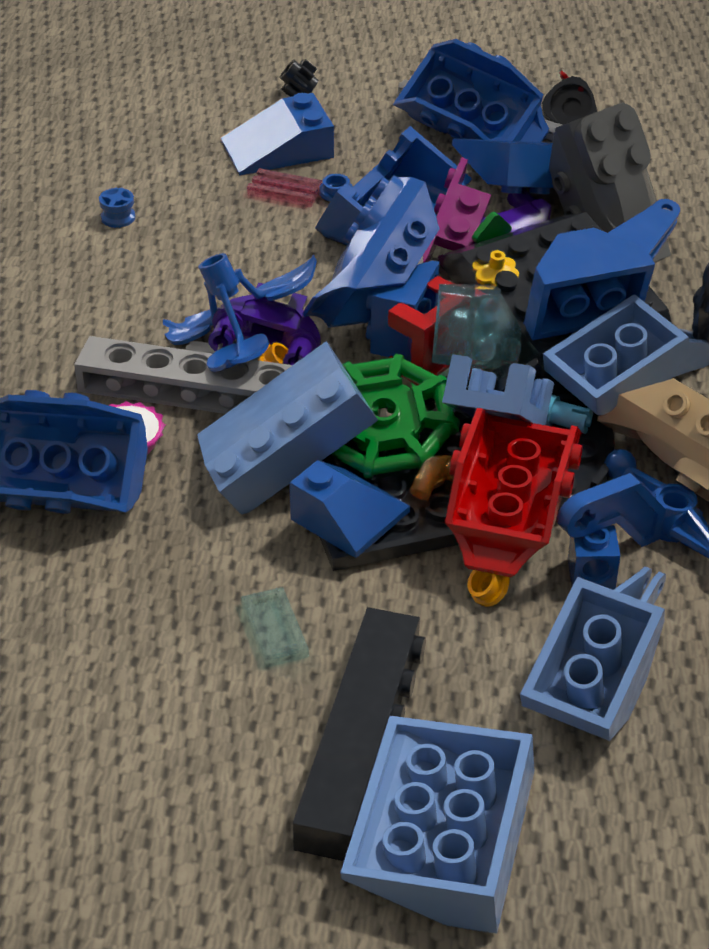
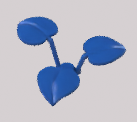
M225 253L209 257L201 262L198 268L205 280L204 285L208 293L210 310L186 317L183 323H174L163 319V325L169 328V332L165 333L166 338L173 345H182L207 334L213 326V316L218 309L216 296L218 300L223 302L237 343L225 346L213 353L207 360L208 369L213 372L221 371L259 357L269 346L266 335L257 334L244 340L229 298L239 291L237 287L239 282L256 299L266 297L268 301H273L303 289L312 280L317 263L315 256L313 255L311 259L296 269L266 282L258 288H255L244 277L240 268L233 270Z

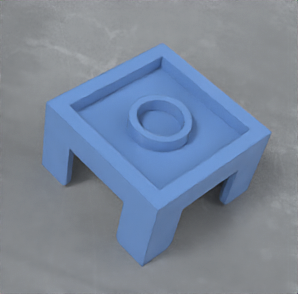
M452 354L442 403L469 418L474 417L477 408H482L489 415L541 425L546 424L554 386L553 381L544 378L543 380L535 379L536 370L533 367L513 363L509 367L504 392L494 390L497 379L496 374L477 368L472 369L468 390H466L472 359L468 356Z

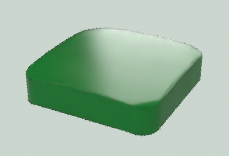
M491 212L472 235V241L479 243L507 234L512 230V226L499 214Z

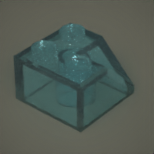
M439 284L432 355L433 363L450 366L452 354L470 357L472 359L470 369L498 368L506 363L518 364L521 352L522 328L501 295L500 288L494 285Z

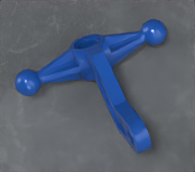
M625 449L612 451L604 461V464L609 468L608 476L613 480L573 495L562 505L557 515L559 526L573 538L585 536L617 523L641 547L659 539L676 543L680 541L687 547L709 558V525L705 521L702 511L697 507L696 494L686 486L664 484L638 470L635 457Z

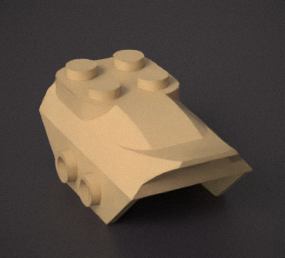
M674 378L619 394L617 406L609 413L598 416L597 421L606 427L612 428L613 432L642 440L655 455L679 472L675 480L709 502V399Z

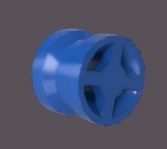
M111 188L100 194L99 205L103 209L101 213L103 224L112 228H121L134 222L136 216L131 208L134 204V196L131 191L124 188Z

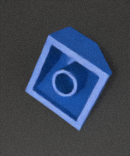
M319 460L289 482L291 520L354 558L361 555L410 512L408 504L346 469Z

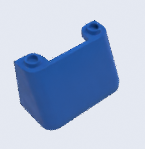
M409 126L401 133L400 140L394 150H388L378 165L353 187L346 183L335 193L315 229L328 239L348 245V242L343 240L356 217L368 202L382 178L384 177L390 181L393 175L397 178L412 177L425 181L434 208L439 194L446 195L448 189L444 188L450 168L457 169V165ZM466 173L462 183L464 186H468L472 180Z

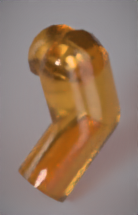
M442 455L428 458L423 463L410 488L411 494L419 499L428 500L437 482L449 480L453 483L454 476L450 475L452 456Z

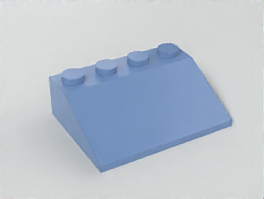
M326 341L202 430L197 436L204 464L218 491L242 515L251 512L286 487L289 482L314 462L325 459L378 421V419Z
M389 716L340 872L341 879L446 926L497 934L534 776L532 734Z

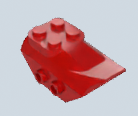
M482 408L476 409L471 424L464 423L460 437V448L462 450H454L450 464V475L454 476L445 524L453 532L462 552L464 565L468 569L511 578L517 574L529 558L549 544L562 497L570 498L575 473L570 472V469L578 470L581 461L583 445L578 444L581 435L578 426L571 425L570 430L489 415Z

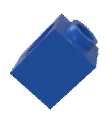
M615 525L607 526L582 537H570L568 566L571 585L573 586L576 578L580 577L614 590L616 588L620 563V550Z

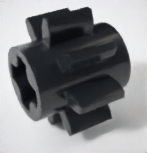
M293 59L279 77L285 83L281 90L290 97L298 93H311L319 81L314 75L317 68L307 59L301 60L300 63Z

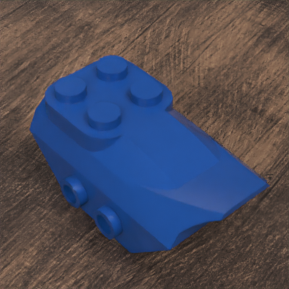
M458 39L433 44L393 103L394 106L406 111L412 119L439 132L448 133L455 139L542 142L549 132V127L544 119L541 108L544 94L505 57L501 55L493 56L484 52L478 45L472 42L464 43Z
M394 175L390 181L384 177L382 178L343 238V240L348 242V245L337 263L332 281L312 297L302 313L304 317L315 316L321 318L328 328L369 323L371 310L367 309L366 302L370 289L401 286L406 283L440 229L425 181L412 177L397 178Z
M26 390L24 395L8 394L0 398V502H6V507L17 510H31L32 504L45 505V510L62 514H69L71 508L127 512L133 508L142 491L148 452L146 427L141 414L89 400V397L78 393H64L63 398H53L48 393L42 391Z

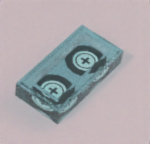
M283 587L241 597L243 611L266 668L309 657V648Z

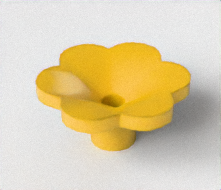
M499 250L491 252L489 263L482 265L475 260L472 265L473 272L474 270L476 271L475 280L481 285L490 283L496 287L495 278L501 271H511L519 278V271L515 268V261L505 257L504 252Z

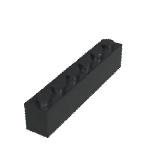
M367 607L293 820L294 851L340 861L345 860L389 716L404 717L405 705H400L402 697L411 698L416 671L411 670L413 663H422L426 646V637L419 636L420 617Z

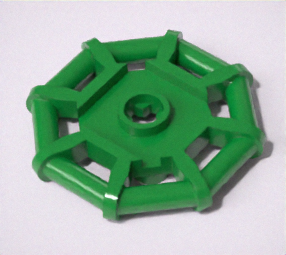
M395 354L393 358L352 364L348 361L342 364L375 416L379 414V409L386 408L388 413L393 414L388 417L376 416L378 421L351 439L356 442L359 449L366 451V456L346 445L341 446L330 456L363 473L364 478L373 479L374 475L415 468L423 471L430 467V460L451 435L458 433L460 427V420L455 417L454 409L442 403L447 378L444 375L436 376L405 360L404 355ZM401 376H404L405 378L419 385L416 386L411 383L410 388L402 383ZM434 399L437 411H426L424 400ZM425 427L434 429L425 442L420 445L418 441L420 439V432ZM405 448L407 452L379 458L380 451Z

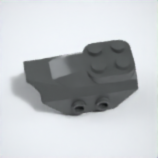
M624 102L556 127L549 171L552 176V185L558 193L564 215L587 212L600 229L607 233L646 210L657 201L647 171L651 158L650 149L635 109ZM668 239L654 258V262L671 256Z

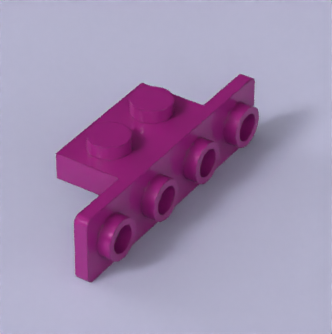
M461 157L457 169L450 168L444 185V188L448 189L446 195L439 194L434 207L440 229L423 255L424 263L431 260L436 246L454 251L474 243L472 235L482 223L490 203L491 194L462 185L468 159Z

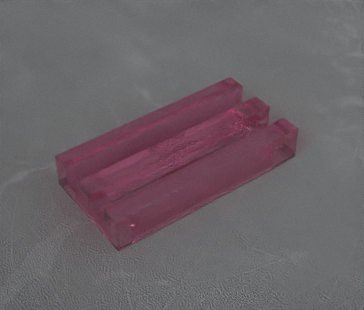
M259 168L257 176L254 175L252 183H249L247 186V195L312 207L319 196V187L322 184V180Z

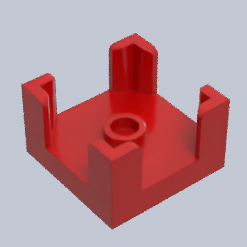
M436 276L429 281L427 288L447 299L432 310L423 314L404 303H398L388 311L389 327L412 339L411 363L436 376L450 367L452 354L465 356L470 352L474 296L473 293L440 276Z

